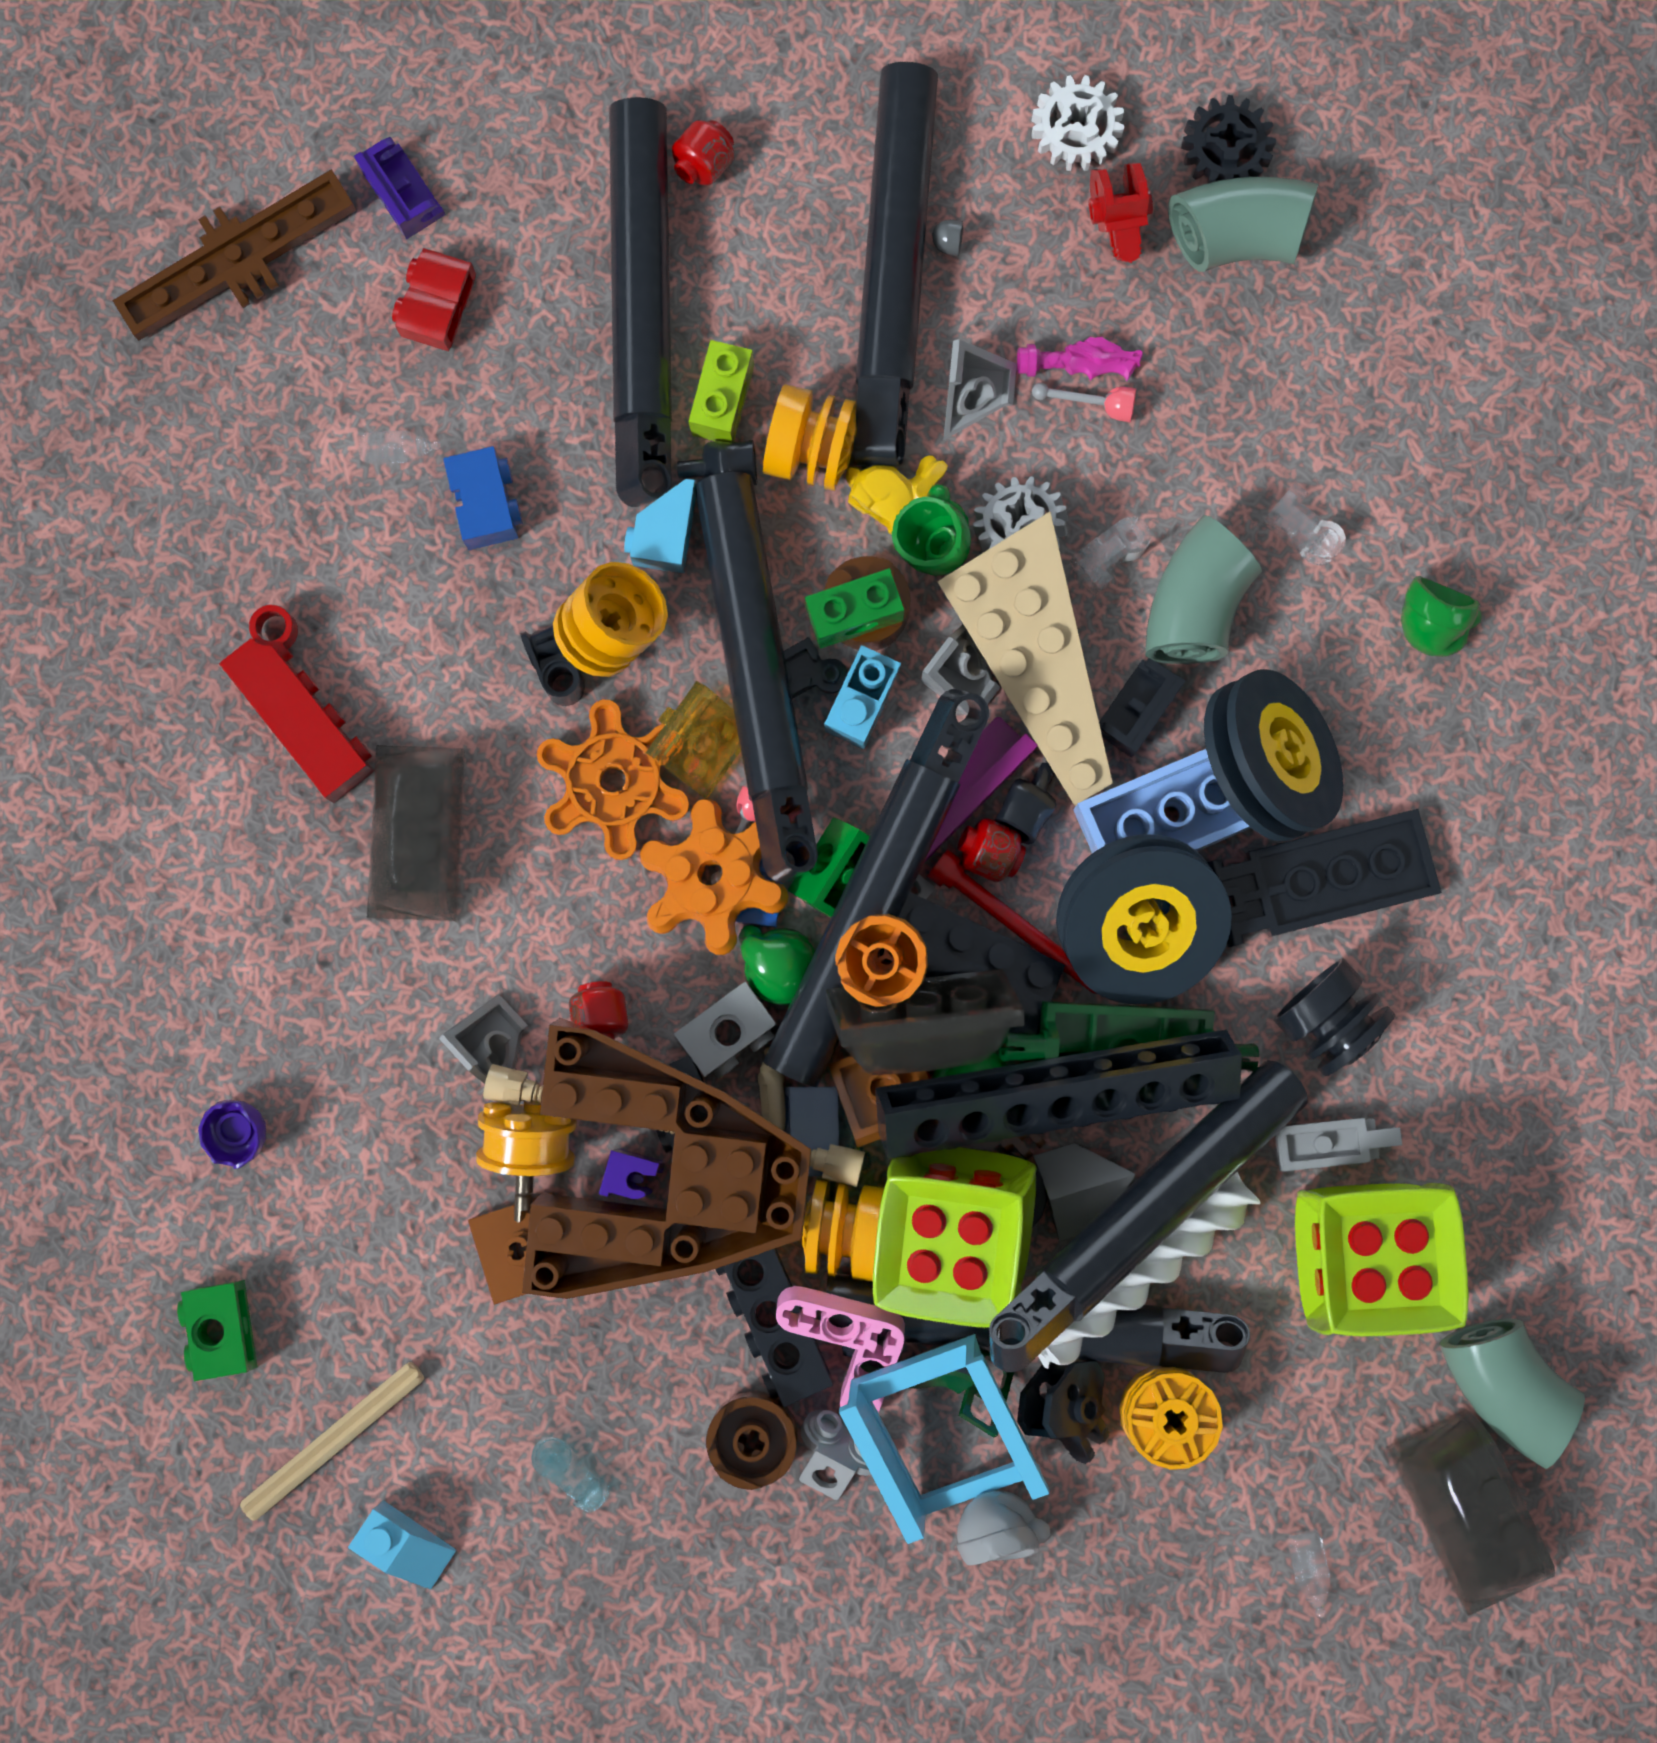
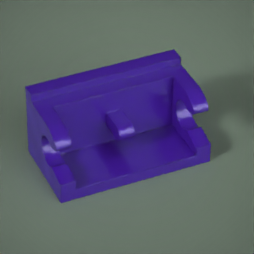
M391 137L385 138L361 153L360 151L354 155L361 172L406 239H409L446 215L400 144H395Z
M624 1149L611 1150L599 1194L607 1197L616 1194L631 1199H640L652 1194L653 1190L647 1186L641 1187L637 1184L644 1182L642 1175L656 1176L657 1173H663L666 1161Z

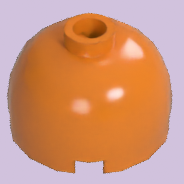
M889 914L869 915L854 923L840 939L835 955L838 973L842 979L841 983L844 989L859 1002L875 1007L896 1004L910 998L923 982L928 967L927 946L919 931L905 919ZM884 948V954L880 956V950ZM887 958L892 962H885L883 960Z

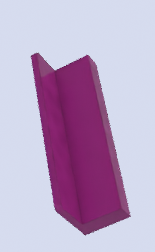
M1001 717L994 718L983 730L958 782L961 786L925 862L1035 752L1038 745L1026 733L1020 737Z

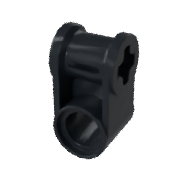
M553 626L532 634L526 631L520 633L531 664L536 669L541 685L550 699L561 706H570L577 703L584 695V680L580 670L574 667L561 653L555 641ZM563 674L573 676V684L569 689L562 692L553 690V682L558 676Z

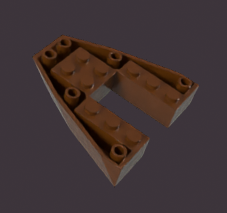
M559 1018L549 1025L540 1115L675 1132L667 1209L542 1193L531 1204L522 1293L570 1299L705 1273L801 1240L811 1149L727 1093L597 1031L563 1018Z

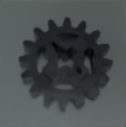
M1228 95L1225 105L1220 106L1214 97L1210 99L1208 111L1200 106L1196 108L1193 116L1194 120H1188L1184 132L1187 136L1183 137L1181 149L1189 151L1185 155L1184 165H1196L1192 176L1195 180L1203 175L1208 177L1207 183L1241 177L1262 176L1264 171L1262 167H1269L1273 155L1269 152L1273 151L1276 144V138L1268 137L1274 126L1273 123H1261L1260 121L1264 113L1262 107L1251 112L1248 110L1250 106L1249 99L1246 98L1240 106L1234 104L1233 95ZM1220 121L1215 128L1208 127L1212 123ZM1224 139L1230 140L1231 147H1227V141ZM1253 155L1250 161L1237 167V163L1241 159H1249Z

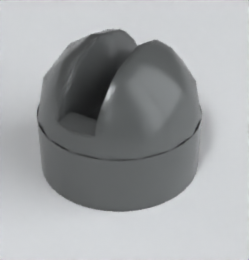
M950 219L941 221L935 226L932 238L935 247L940 252L959 256L964 222Z

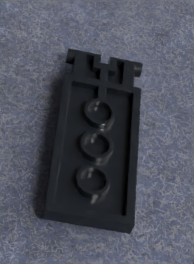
M1418 809L1249 851L1246 853L1248 861L1224 867L1222 859L1207 862L1221 880L1233 904V907H1231V929L1227 941L1228 948L1245 944L1243 935L1267 929L1268 936L1273 937L1442 893Z

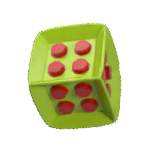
M962 1147L920 1153L910 1157L893 1158L887 1171L888 1179L882 1195L873 1265V1298L875 1306L888 1312L912 1318L963 1326L990 1327L993 1318L1022 1292L1021 1284L1028 1262L1035 1208L1036 1165L1027 1160L1006 1154Z
M1400 1183L1322 1187L1311 1190H1299L1297 1192L1295 1240L1298 1279L1306 1323L1311 1330L1322 1335L1338 1334L1365 1337L1437 1333L1466 1326L1469 1292L1465 1236L1460 1205L1455 1189L1451 1185L1442 1183H1427L1422 1186Z

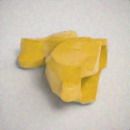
M925 456L920 461L916 475L911 479H907L893 466L874 465L864 470L858 467H849L846 472V480L851 488L848 503L862 514L870 515L887 527L888 533L892 535L896 515L910 501L927 496L932 485H936L942 479L948 465L944 460H936L934 456Z

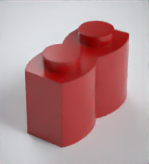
M426 248L422 249L418 259L412 258L406 274V282L410 286L404 298L399 297L396 300L392 312V321L396 323L395 327L401 337L449 352L476 278V272L472 263Z

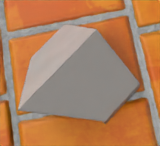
M963 340L953 341L943 441L1002 407L1013 405L1016 363Z
M964 624L948 637L922 671L921 682L939 696L950 689H961L981 696L988 704L1000 689V686L993 681L986 660ZM964 700L958 705L957 709L966 716L969 712V705Z
M497 994L442 1034L439 1039L470 1073L485 1084L492 1064L515 1069L522 1033L528 1025Z
M1076 1143L1033 1156L1036 1167L1044 1180L1047 1203L1059 1241L1077 1236L1127 1189L1136 1175Z

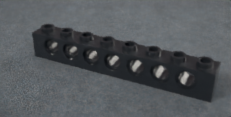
M1227 1029L878 1087L875 1088L878 1133L887 1158L890 1159L910 1157L915 1154L943 1149L951 1150L961 1146L984 1142H998L1007 1138L1031 1134H1044L1048 1131L1072 1127H1086L1095 1123L1119 1119H1132L1136 1116L1159 1112H1173L1178 1109L1206 1104L1215 1105L1224 1101L1240 1099L1242 1054Z
M689 1055L668 1064V1066L704 1082L699 1068ZM656 1130L665 1152L673 1151L675 1133L671 1134L670 1131L666 1133L664 1130ZM777 1248L715 1269L719 1276L726 1273L733 1290L726 1292L728 1300L736 1317L744 1314L751 1331L745 1333L744 1336L753 1357L762 1356L768 1373L763 1374L762 1378L771 1398L776 1399L779 1397L783 1407H786L833 1386L834 1380L815 1338L784 1330L778 1322L772 1325L764 1324L757 1316V1306L764 1301L777 1303L780 1293L786 1288L793 1287ZM748 1259L758 1261L764 1270L763 1279L754 1284L742 1280L739 1274V1266L743 1261ZM795 1305L791 1312L799 1314L802 1307ZM784 1342L794 1344L800 1353L799 1360L790 1366L780 1364L774 1355L775 1348Z

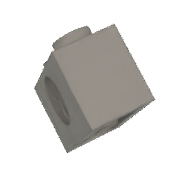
M743 982L675 1032L674 1035L705 1077H709L714 1073L720 1079L740 1064L735 1058L738 1054L748 1047L755 1053L773 1040L775 1036L771 1030L778 1025L748 984ZM725 1021H734L741 1029L739 1041L731 1046L722 1045L716 1035L719 1025Z

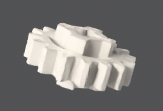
M1087 75L1083 77L1081 84H1075L1072 76H1067L1065 87L1063 88L1056 82H1052L1049 89L1050 96L1041 93L1037 103L1039 108L1033 109L1031 121L1036 125L1032 129V139H1042L1039 143L1038 152L1042 154L1050 150L1052 152L1050 164L1052 165L1058 163L1060 159L1066 160V171L1072 170L1074 162H1080L1083 170L1087 171L1093 158L1100 165L1105 163L1106 151L1115 153L1118 146L1116 138H1121L1124 130V125L1119 123L1122 121L1124 109L1119 107L1113 108L1118 95L1111 93L1105 96L1103 94L1105 87L1103 81L1098 83L1095 88L1089 86L1090 80ZM1056 110V117L1059 120H1057L1055 122V126L1051 128L1050 116L1052 112ZM1104 118L1106 129L1102 137H1100L1097 126Z

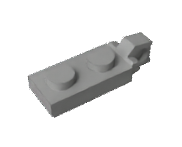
M1365 1118L1284 1126L1275 1135L1279 1171L1281 1172L1371 1162L1372 1159H1380L1378 1148L1402 1145L1400 1127L1376 1129L1375 1119Z

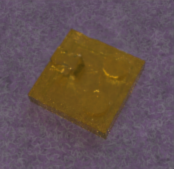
M696 681L676 710L667 707L658 721L665 726L645 753L695 793L708 799L741 752L734 709L707 686Z

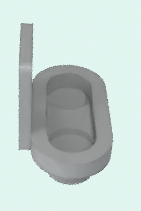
M815 1410L807 1415L801 1426V1437L806 1446L814 1451L801 1473L799 1480L832 1499L838 1500L855 1473L864 1476L871 1475L842 1417L830 1410ZM826 1466L835 1470L834 1476L837 1482H824L816 1476L815 1471L825 1470Z

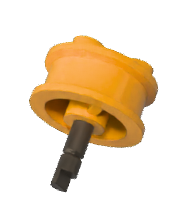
M537 1100L532 1101V1103L524 1101V1104H520L519 1107L500 1102L486 1103L484 1111L478 1115V1126L484 1130L483 1147L476 1152V1162L479 1166L489 1171L516 1176L515 1191L517 1193L515 1194L514 1220L516 1222H521L526 1217V1211L531 1209L534 1176L561 1173L569 1170L575 1164V1154L569 1149V1133L576 1129L577 1119L540 1115L541 1103Z

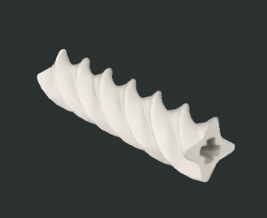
M1238 1172L1224 1183L1081 1321H1074L1038 1355L1045 1368H1049L1050 1362L1058 1365L1073 1363L1079 1357L1083 1337L1096 1338L1108 1335L1113 1329L1117 1310H1137L1146 1303L1150 1283H1170L1178 1278L1183 1256L1199 1257L1207 1255L1212 1249L1216 1230H1236L1244 1224L1247 1204H1260V1200L1245 1186Z

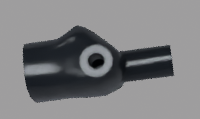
M754 441L708 442L703 448L702 459L677 461L678 477L703 476L706 478L725 472H744L751 475L753 484L757 485Z
M1041 763L1031 782L1019 778L1012 783L1005 796L1003 806L994 820L1019 832L1022 843L1027 845L1033 844L1036 841L1043 825L1052 815L1057 805L1053 796L1046 791L1055 775L1049 763Z

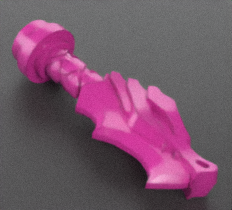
M1088 337L1083 342L1079 340L1073 345H1067L1064 348L1065 352H1040L1039 349H1036L1035 344H1027L1026 347L1018 348L1017 370L1018 374L1035 377L1036 372H1039L1040 368H1065L1070 375L1076 373L1086 374L1090 381L1102 374L1117 373L1128 381L1135 368L1140 367L1143 352L1141 350L1124 351L1121 346L1103 337Z

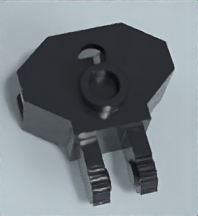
M1097 1361L1073 1362L1068 1365H1058L1050 1362L1048 1369L1042 1364L1020 1392L1017 1423L1024 1434L1060 1440L1066 1450L1070 1452L1069 1454L1072 1458L1084 1464L1090 1463L1095 1456L1094 1448L1091 1447L1087 1438L1100 1445L1103 1442L1105 1443L1110 1436V1432L1105 1427L1106 1424L1101 1418L1106 1411L1102 1405L1105 1374ZM1042 1383H1045L1047 1393L1040 1395V1386Z

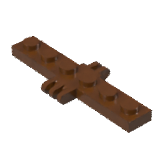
M332 169L240 223L236 216L228 219L219 206L213 212L221 225L214 228L206 215L198 219L206 234L199 237L204 246L112 301L138 341L230 287L242 308L250 305L248 296L242 291L246 287H250L257 299L265 296L257 283L261 278L264 277L266 285L272 291L280 287L266 264L357 209Z

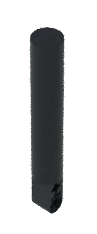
M916 62L891 63L884 66L880 74L855 380L858 385L856 406L857 431L853 450L857 466H902L905 456L910 389L914 386L938 73L933 68Z
M631 97L617 100L609 107L613 421L615 422L616 491L623 503L630 507H639L659 499L670 491L672 484L668 158L666 106L654 99Z
M725 472L700 480L695 485V492L749 800L753 804L763 866L771 879L779 883H787L812 869L818 858L807 796L808 784L753 479L751 475L744 472ZM785 851H788L793 856L795 866L787 860Z
M950 689L944 692L938 699L910 760L906 759L763 1060L767 1066L808 1086L818 1087L858 1003V1000L848 993L841 983L842 979L838 973V966H836L835 961L839 941L854 923L869 915L889 914L899 917L961 786L958 782L988 721L989 708L981 696L961 689ZM966 700L969 705L968 715L964 720L958 722L956 709L962 701ZM941 746L948 750L945 758L938 754Z
M1264 1061L1241 1082L1240 1099L1224 1101L1215 1106L1036 1273V1279L991 1321L989 1339L990 1358L993 1364L1006 1372H1017L1024 1369L1074 1321H1081L1307 1105V1092L1298 1077L1287 1067L1276 1061ZM1014 1338L1021 1342L1015 1345H1007L1001 1341Z
M836 1274L835 1277L828 1276L826 1293L875 1305L873 1281L853 1279L852 1275ZM1143 1305L1137 1310H1117L1113 1329L1108 1335L1096 1338L1083 1337L1081 1351L1076 1360L1228 1373L1240 1366L1250 1339V1330L1242 1319L1234 1315ZM843 1314L833 1315L828 1319L832 1325L841 1328L848 1327L853 1323L852 1319ZM900 1315L905 1323L904 1342L943 1346L975 1334L980 1350L990 1351L989 1327L963 1326ZM883 1328L882 1332L878 1334L877 1339L884 1340L887 1332L891 1330ZM1008 1338L1001 1342L1007 1345H1015L1021 1341ZM1219 1341H1226L1230 1343L1232 1347L1223 1345Z

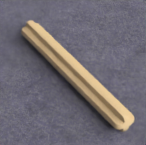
M408 1362L242 1500L240 1507L246 1516L252 1521L257 1520L418 1386L424 1380L421 1370L413 1362Z

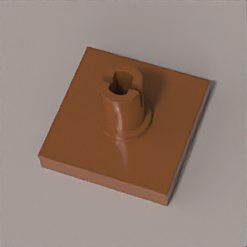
M912 1034L828 1064L857 1147L880 1140L875 1088L928 1079Z
M515 1205L468 1220L494 1305L526 1295L522 1293L530 1210L526 1211V1217L521 1222H516L514 1220Z

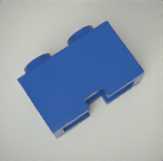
M494 446L443 458L450 490L452 493H455L456 501H462L463 506L455 507L462 541L468 550L518 539L516 525L523 524L517 499L509 500L506 484L513 483V478L507 457L500 459Z

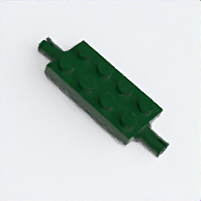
M1042 1001L1040 1033L1035 1035L1003 1032L999 1043H1006V1046H1015L1016 1048L999 1047V1056L1002 1061H1040L1213 1032L1215 1011L1194 1008ZM1255 1043L1236 1044L1242 1057H1259V1049ZM1242 1058L1241 1070L1253 1072L1258 1067L1259 1062L1250 1061L1249 1058Z

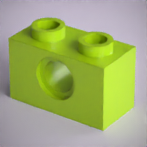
M710 340L688 421L692 436L711 441L734 442L755 366L751 349Z

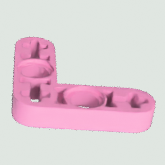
M800 1286L786 1288L778 1297L776 1320L784 1330L855 1349L841 1388L840 1407L848 1404L851 1380L868 1374V1372L860 1367L863 1362L869 1360L877 1361L884 1367L897 1363L904 1344L905 1323L899 1314L888 1312L875 1305ZM795 1305L803 1307L799 1314L791 1312ZM817 1310L821 1311V1320L814 1319L816 1318ZM843 1314L852 1319L853 1323L848 1327L841 1328L832 1325L828 1319L833 1315ZM882 1329L891 1330L885 1336L884 1346L878 1345L877 1337L882 1332ZM884 1397L873 1401L878 1413Z

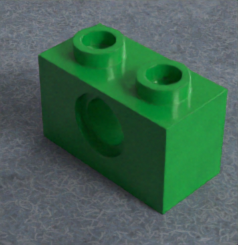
M890 568L805 597L806 610L820 649L901 622L904 619V608Z
M833 817L816 844L818 858L815 866L795 878L787 891L831 918L867 843L869 835Z
M245 1280L194 1288L181 1292L182 1300L178 1302L177 1314L180 1325L186 1327L188 1345L184 1347V1361L187 1370L193 1372L194 1382L246 1373L258 1368ZM211 1319L219 1321L223 1326L224 1336L220 1342L211 1340L207 1334V1325Z

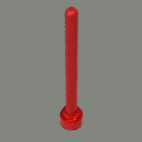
M947 849L926 877L939 887L942 884L949 889L954 886L1039 953L1065 964L1063 970L1091 993L1097 994L1079 978L1063 948L965 874V868L959 863L961 859Z

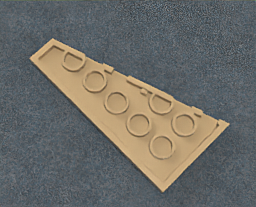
M1049 511L937 582L1071 801L1076 806L1113 782L1052 516Z

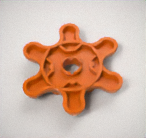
M602 699L594 703L589 711L591 733L584 743L571 746L559 739L552 738L545 740L538 747L536 755L540 765L546 770L560 774L566 784L563 798L546 810L544 823L547 829L556 835H566L583 822L595 823L601 827L604 833V847L607 854L615 860H625L630 858L637 848L634 828L636 822L642 816L657 814L666 820L676 821L683 818L688 812L689 801L685 793L679 789L667 786L660 776V767L663 761L679 750L681 736L674 726L661 724L644 737H632L622 728V714L619 706L611 700ZM618 769L625 774L626 780L621 791L608 792L603 789L601 780L606 771Z
M701 799L693 804L691 808L692 831L684 842L673 846L661 840H652L645 843L641 848L640 862L643 867L649 871L662 874L668 884L665 895L649 908L646 916L647 924L655 933L667 934L684 920H697L704 927L705 944L708 950L715 955H726L737 944L735 921L742 911L747 908H757L770 914L778 913L787 905L789 895L783 884L768 880L761 874L760 861L762 855L756 822L741 833H730L723 826L722 810L717 802L711 799ZM706 865H720L722 867L721 879L713 885H705L702 882V874Z

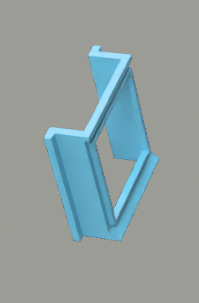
M975 1334L851 1380L848 1404L840 1407L839 1413L907 1544L924 1539L925 1517L927 1514L975 1498L979 1494L997 1490L1020 1481L1024 1482L1032 1500L1049 1494V1487L1041 1473V1469L1036 1463L984 1356L980 1352ZM966 1367L1013 1462L920 1495L873 1401Z

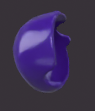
M222 1100L217 1102L204 1113L198 1127L200 1145L211 1158V1161L214 1164L232 1166L233 1169H239L257 1157L267 1138L266 1122L261 1113L244 1101Z

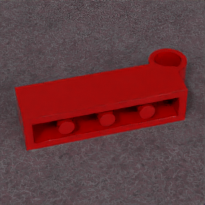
M262 606L250 618L249 631L252 638L223 659L219 665L324 798L335 803L374 772V769L367 762L372 757V754L357 736L350 740L343 732L341 727L346 724V721L331 703L323 706L314 694L320 689L307 672L303 669L297 674L288 661L294 656L288 648L294 644L298 636V625L294 617L280 606ZM274 616L283 617L286 623L283 635L277 640H264L262 636L264 623Z

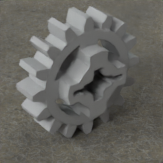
M1012 477L1011 486L1005 488L999 482L996 483L997 494L993 496L984 493L982 495L984 507H975L974 512L977 521L973 523L982 551L989 550L1045 515V510L1047 513L1051 512L1059 548L1058 537L1067 536L1068 533L1066 522L1069 520L1066 506H1063L1062 495L1060 492L1052 494L1051 486L1048 482L1043 483L1039 488L1036 487L1034 477H1029L1025 485H1019L1017 477Z

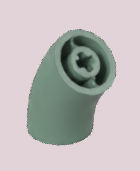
M1241 177L1196 186L1171 196L1168 202L1171 229L1183 256L1198 272H1205L1221 265L1247 260H1269L1295 264L1319 184L1279 177Z
M1203 515L1186 534L1172 555L1159 581L1150 609L1145 645V656L1154 661L1170 664H1196L1216 661L1226 657L1229 653L1230 633L1237 608L1250 585L1262 572L1260 564L1245 545L1226 527L1210 516Z
M1506 1318L1486 1321L1462 1328L1444 1337L1440 1341L1439 1346L1447 1366L1462 1394L1476 1413L1500 1438L1519 1453L1545 1469L1551 1467L1564 1452L1578 1426L1584 1408L1585 1394L1566 1382L1545 1362L1529 1337L1524 1322L1519 1319Z

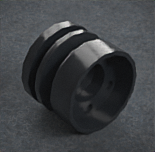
M1344 958L1339 959L1314 978L1273 1019L1293 1042L1313 1033L1316 1039L1309 1046L1305 1055L1309 1060H1313L1325 1051H1329L1317 1067L1324 1076H1330L1342 1067L1351 1065L1367 1053L1380 1040L1384 1030L1390 1025L1396 1015L1388 1006L1381 1008L1371 1016L1368 1015L1380 1000L1376 993L1370 994L1358 1002L1352 998L1361 986L1363 979Z

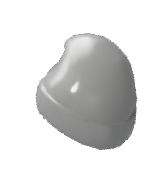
M993 1490L977 1495L964 1508L958 1524V1543L956 1545L963 1561L967 1565L1026 1558L1039 1552V1544L1045 1543L1049 1539L1050 1526L1042 1519L1035 1518L1029 1505L1014 1493L1005 1490Z

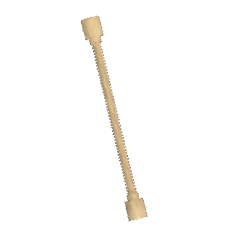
M492 1064L485 1081L483 1096L484 1099L518 1107L521 1101L532 1103V1101L537 1100L541 1103L543 1085L540 1087L537 1081L527 1079L528 1072ZM830 1144L829 1150L817 1148V1150L813 1149L811 1151L810 1167H813V1170L823 1172L822 1179L857 1187L865 1152Z

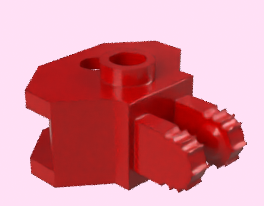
M1141 163L1124 164V193L1113 195V188L1107 170H1091V198L1088 200L1091 223L1093 225L1098 224L1100 232H1108L1110 247H1112L1111 252H1113L1115 260L1132 264L1142 254L1139 226L1148 225L1147 215L1153 213L1152 195L1147 186V180Z

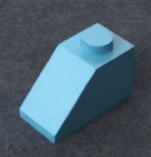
M683 480L636 515L635 527L627 528L624 552L630 553L633 566L685 573L696 502L695 480Z
M384 1500L371 1511L348 1546L350 1550L384 1573L428 1589H432L457 1551Z

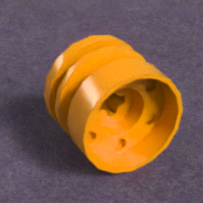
M784 384L778 396L769 429L763 461V473L791 480L799 464L804 463L807 464L806 476L808 485L814 486L816 484L820 469L824 468L826 469L824 489L835 491L841 476L848 468L853 451V443L857 431L856 401L845 399L838 418L833 416L836 402L835 396L828 395L820 413L812 411V390Z
M609 562L600 565L557 609L553 621L555 641L563 656L574 667L587 674L610 677L621 673L664 631L668 618L666 599L658 584L645 571L629 563Z
M818 1179L816 1181L814 1193L807 1204L803 1226L802 1247L805 1254L806 1273L818 1274L822 1254L828 1255V1276L835 1277L842 1257L851 1258L853 1279L873 1281L878 1218L885 1187L864 1185L858 1203L853 1204L849 1203L848 1185L839 1183L835 1201H829V1180Z
M1149 1367L1137 1373L1123 1390L1119 1404L1120 1424L1130 1443L1150 1463L1169 1470L1190 1468L1206 1460L1218 1445L1223 1428L1221 1407L1213 1391L1188 1370L1175 1367ZM1170 1409L1176 1414L1180 1413L1178 1419L1181 1424L1175 1429L1170 1424L1166 1425L1168 1420L1164 1414Z

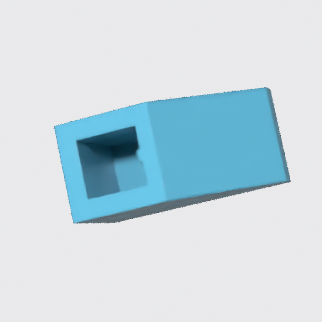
M861 645L824 723L825 732L865 749L887 701L901 663Z

